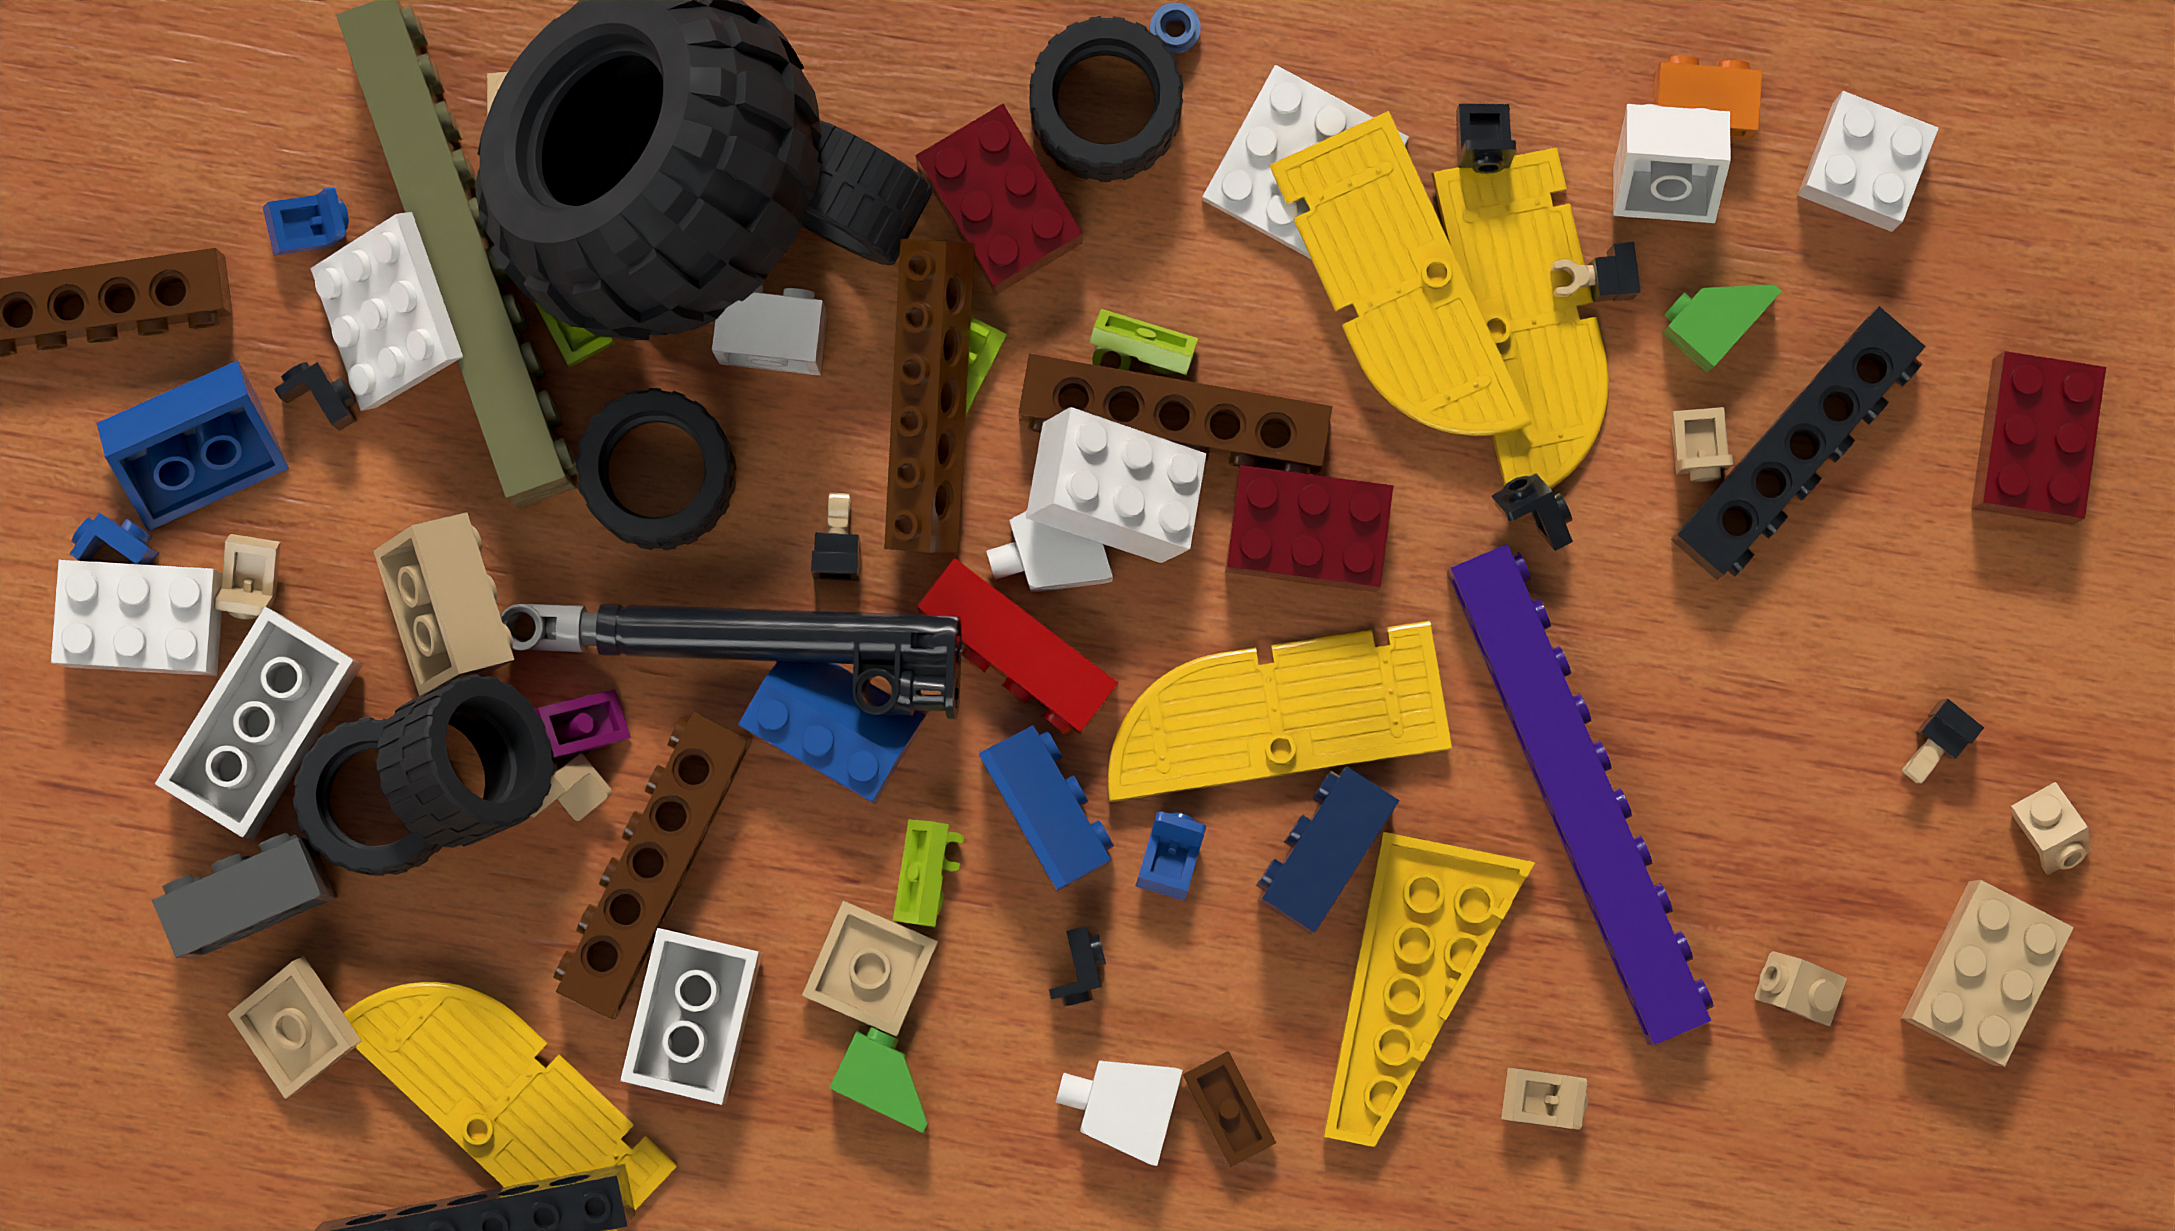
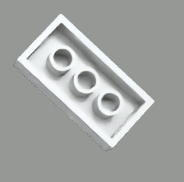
M264 607L155 784L239 836L254 840L302 763L303 757L314 744L362 664L279 613Z

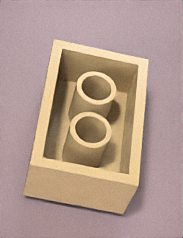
M467 512L412 525L373 551L419 696L467 675L478 674L481 677H485L514 660L512 654V635L508 627L502 623L496 604L497 588L491 576L487 575L480 554L482 550L481 538L477 529L471 525Z
M1983 880L1969 881L1901 1019L1992 1066H2005L2074 927Z

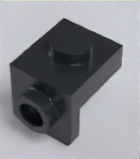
M1459 104L1456 110L1459 168H1473V171L1480 174H1493L1502 171L1504 168H1509L1517 152L1516 141L1511 140L1509 104Z
M308 362L294 366L281 376L283 383L274 388L278 397L285 403H289L311 390L331 425L339 431L357 421L350 410V407L357 404L349 388L341 377L333 381L326 369L318 362L309 366Z
M1537 473L1531 476L1515 478L1509 481L1503 490L1492 495L1495 506L1508 521H1514L1531 512L1538 532L1555 551L1573 542L1566 525L1573 521V518L1565 500L1560 493L1554 495L1553 491Z
M1087 927L1066 931L1078 982L1048 989L1051 999L1061 997L1063 1007L1094 1000L1091 990L1101 987L1097 967L1106 965L1099 935L1089 937Z

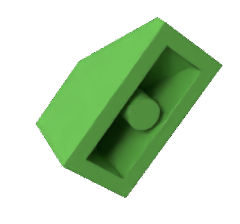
M1771 284L1702 288L1693 299L1686 293H1683L1665 313L1664 316L1671 323L1662 334L1708 373L1782 291L1776 285Z
M874 1027L870 1028L867 1035L857 1031L829 1088L924 1133L929 1121L906 1055L895 1049L899 1040Z

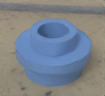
M1175 2L1163 5L1154 13L1150 22V32L1158 35L1165 42L1168 51L1173 54H1180L1190 50L1200 36L1201 25L1198 15L1192 8L1182 3ZM1172 21L1180 22L1184 26L1185 32L1180 37L1169 36L1165 30L1168 23Z

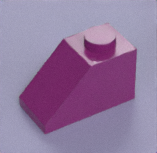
M615 689L535 709V712L542 718L546 726L545 730L548 739L551 740L553 749L551 752L552 761L556 764L575 758L580 753L586 754L631 738Z

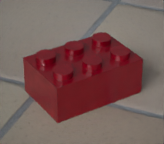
M1004 104L997 106L915 155L917 167L925 180L931 184L935 197L963 243L975 244L974 261L995 295L1082 244L1083 233Z
M2004 351L1992 359L1971 509L2070 525L2085 519L2106 367Z
M1240 465L1225 572L1377 593L1381 587L1394 485Z

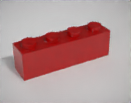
M956 558L952 560L917 606L918 611L923 615L960 616L962 645L965 646L961 656L984 673L991 666L1006 677L1001 686L1024 704L1027 703L1030 697L1047 709L1042 718L1064 735H1067L1071 728L1081 735L1118 687L1117 681Z

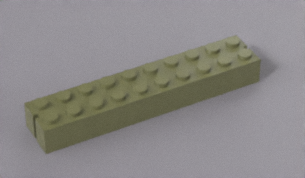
M376 0L336 14L405 213H413L463 357L457 361L506 499L519 509L576 489L572 479V475L578 473L575 470L576 459L570 444H566L564 438L558 439L555 427L563 425L557 405L547 389L541 391L538 383L539 379L546 377L536 348L533 349L530 341L524 343L521 332L529 330L526 317L520 302L516 301L513 293L507 294L504 284L512 282V279L491 253L490 249L493 246H490L487 239L489 235L480 223L477 198H473L471 189L476 188V176L463 150H456L454 142L462 140L452 111H449L445 101L439 102L437 95L444 93L445 89L435 63L432 64L429 54L422 55L420 48L429 44L419 17L415 16L411 5L403 8L399 0Z

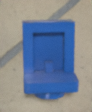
M335 187L324 188L317 195L270 201L262 207L274 256L332 248L346 236L349 224L348 212L345 203L342 200H338Z
M99 512L94 520L89 517L78 527L71 540L75 546L71 550L70 555L78 561L90 562L103 543L106 542L135 564L151 565L159 552L147 545L152 535L129 519H126L121 526Z
M1157 812L1135 887L1185 901L1206 831V825L1195 822L1190 816L1182 813L1168 814Z

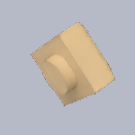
M1724 407L1673 411L1671 413L1676 474L1690 473V481L1692 482L1721 479V471L1728 470L1733 466V455H1728Z
M230 534L225 541L222 588L215 597L214 608L228 611L231 616L239 619H254L261 614L264 607L270 609L276 599L281 542Z
M580 753L561 769L554 762V774L551 776L549 794L545 796L540 809L536 813L531 814V816L534 818L558 799L572 818L580 821L612 794V790L585 756Z
M2056 782L2011 806L2013 818L2038 851L2041 867L2047 875L2059 869L2067 870L2073 868L2091 852L2088 826Z
M1772 951L1768 956L1765 967L1761 971L1755 999L1780 1007L1814 1022L1830 1026L1847 978L1803 959Z
M1508 1068L1501 1119L1580 1130L1588 1105L1586 1093L1587 1079Z

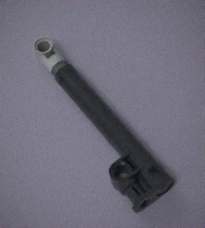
M518 604L508 607L500 615L502 623L511 632L513 649L519 651L583 652L586 646H597L598 654L605 656L625 654L626 656L853 664L854 701L866 713L873 715H913L915 710L945 711L947 719L956 720L958 716L962 649L960 616L628 605L623 607L621 604H601L598 613L587 612L585 606ZM523 613H528L532 616L536 625L535 634L528 641L519 638L515 629L516 620ZM876 676L885 678L892 689L891 698L883 706L875 704L868 696V685ZM921 690L940 691L941 695H923Z

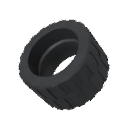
M1113 16V18L1090 17L1089 20L1080 23L1075 22L1067 26L1066 30L1059 35L1056 34L1048 41V46L1043 52H1040L1035 62L1034 73H1031L1029 84L1032 127L1047 156L1050 155L1059 167L1076 174V177L1088 180V178L1099 180V182H1111V180L1117 179L1126 180L1154 166L1155 161L1160 156H1164L1170 148L1172 138L1176 137L1183 104L1182 75H1179L1178 63L1173 53H1170L1166 48L1165 42L1158 35L1148 31L1146 26L1138 22H1129L1125 18ZM1096 56H1115L1132 62L1144 71L1152 85L1154 108L1147 125L1137 136L1122 143L1102 145L1083 140L1068 129L1059 112L1058 92L1066 73L1077 63Z
M820 120L822 137L817 147V162L821 164L815 194L808 204L801 223L802 226L827 241L865 259L882 265L895 264L900 255V239H908L933 193L931 184L923 176L891 154L846 130Z
M649 388V390L645 391L634 390L625 393V396L617 400L613 399L605 404V408L597 415L595 414L589 421L585 434L581 435L578 444V458L575 460L579 491L585 498L586 506L590 512L618 539L628 544H636L643 549H676L677 546L689 545L697 541L704 533H709L717 525L716 522L722 514L725 515L730 506L729 500L732 493H734L736 485L734 479V470H736L735 457L731 452V445L714 416L712 417L706 408L696 400L692 401L686 398L685 394L676 391H662L661 388ZM662 422L685 430L695 439L703 454L705 473L697 496L687 507L673 515L653 518L636 514L619 502L610 485L608 468L615 446L628 432L643 424Z
M478 674L467 675L461 679L452 680L403 704L395 710V714L392 717L388 718L383 726V734L379 737L377 772L380 774L382 791L391 804L390 808L396 816L400 817L405 823V827L412 833H417L423 840L431 844L437 843L449 848L459 845L465 847L529 819V816L536 813L543 805V800L545 796H548L551 788V776L554 774L551 740L548 739L545 730L546 726L542 718L533 709L534 706L527 698L520 695L516 688L510 684L500 682L495 677H481ZM448 724L467 737L480 757L485 777L483 799L464 786L451 766L446 747Z
M369 717L359 718V721L351 723L344 722L335 726L336 729L328 734L324 733L316 740L317 743L314 747L307 751L303 757L299 773H296L293 804L294 809L297 811V823L301 832L305 833L311 847L316 852L324 855L327 861L352 872L375 876H384V874L397 875L429 861L428 858L435 852H439L443 846L437 843L431 844L423 840L417 833L412 832L388 845H364L344 834L336 824L330 809L332 783L341 766L349 758L360 752L377 749L379 737L382 736L384 731L383 726L388 719L376 720Z

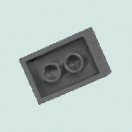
M284 833L260 843L259 847L262 852L253 857H249V855L241 857L240 854H235L212 864L213 874L209 876L193 878L192 875H187L162 886L165 895L153 899L152 902L175 957L197 959L338 898L319 852H316L308 843L309 840L298 838L297 835L289 836L288 833Z

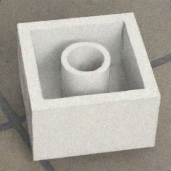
M1842 91L1831 106L1797 196L1893 232L1904 220L1938 127Z
M1627 104L1613 167V216L1715 223L1731 161L1730 111H1717L1706 108L1663 107L1654 104Z
M759 286L743 302L738 300L727 307L719 318L715 320L712 351L721 365L821 376L828 317L823 301L814 299L815 293L809 290L785 288L783 296L764 294L763 286Z

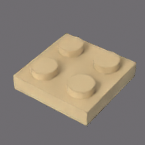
M842 901L802 996L897 1037L938 941Z
M304 956L292 961L228 1013V1016L285 1099L298 1093L362 1042Z

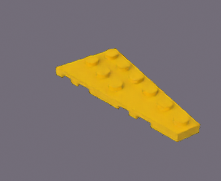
M1382 832L1323 1137L1372 1147L1376 1146L1405 1095L1410 1082L1427 1056L1432 1043L1454 1008L1485 953V949L1507 914L1512 901L1535 862Z

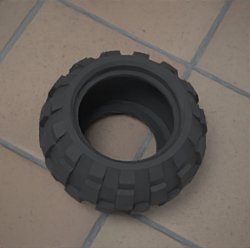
M580 0L570 10L557 19L552 20L528 44L508 71L492 102L480 138L477 153L480 156V167L475 181L480 223L495 244L490 251L499 265L526 297L538 303L545 312L567 325L584 328L596 336L629 340H649L650 335H677L718 319L727 307L738 300L743 302L766 280L768 274L776 266L784 253L788 252L802 227L801 223L808 204L815 194L821 164L817 162V147L822 137L816 94L802 72L804 68L802 62L784 34L774 23L742 0Z

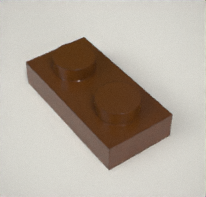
M1229 1051L1182 1074L1230 1167L1276 1144Z

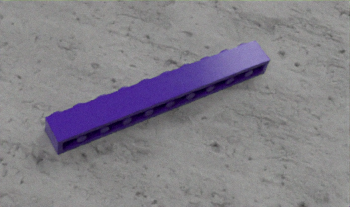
M1508 544L1451 567L1447 571L1448 577L1647 1044L1656 1045L1710 1022L1711 1018L1707 1010L1714 1007L1710 993L1702 979L1697 981L1693 979L1687 965L1688 961L1693 960L1690 946L1682 931L1674 933L1666 915L1673 912L1669 897L1661 883L1655 886L1652 883L1646 869L1647 866L1653 864L1649 850L1641 836L1633 838L1625 820L1632 817L1630 806L1623 791L1620 788L1613 791L1605 773L1612 769L1609 757L1601 741L1593 743L1585 726V724L1592 722L1589 710L1580 693L1572 696L1565 679L1566 676L1571 675L1570 666L1560 646L1552 649L1545 629L1551 627V623L1541 600L1537 599L1533 602L1525 586V582L1530 581L1531 577L1521 553L1512 554Z

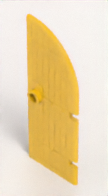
M1389 111L1269 165L1286 205L1303 198L1305 199L1310 211L1293 218L1334 310L1338 311L1353 304L1358 318L1342 325L1343 330L1365 375L1376 390L1391 405L1421 424L1443 432L1459 435H1496L1518 430L1532 424Z
M1557 148L1516 155L1509 168H1504L1502 171L1493 174H1480L1473 171V168L1459 167L1436 171L1431 174L1445 235L1532 422L1531 425L1518 430L1492 435L1504 486L1515 478L1531 476L1535 473L1539 475L1550 489L1561 483L1578 467L1590 451L1600 431L1608 401V364L1597 317L1580 320L1577 306L1593 303L1590 286L1578 288L1572 295L1567 297H1556L1553 294L1558 287L1570 286L1572 281L1571 275L1567 271L1550 270L1554 262L1567 259L1575 262L1577 265H1585L1571 204L1553 207L1550 195L1551 193L1567 190Z
M1430 621L1387 627L1389 645L1375 647L1372 630L1271 645L1273 663L1259 665L1255 647L1207 655L1174 668L1156 680L1143 692L1121 723L1109 760V802L1451 750L1452 744Z
M442 982L409 983L370 995L343 1013L362 1040L355 1048L503 1187L625 1164L633 1204L636 1210L678 1166L646 1135L633 1149L626 1144L622 1137L634 1124L560 1054L547 1067H544L535 1057L548 1043L511 1009L482 992ZM619 1228L607 1231H617Z

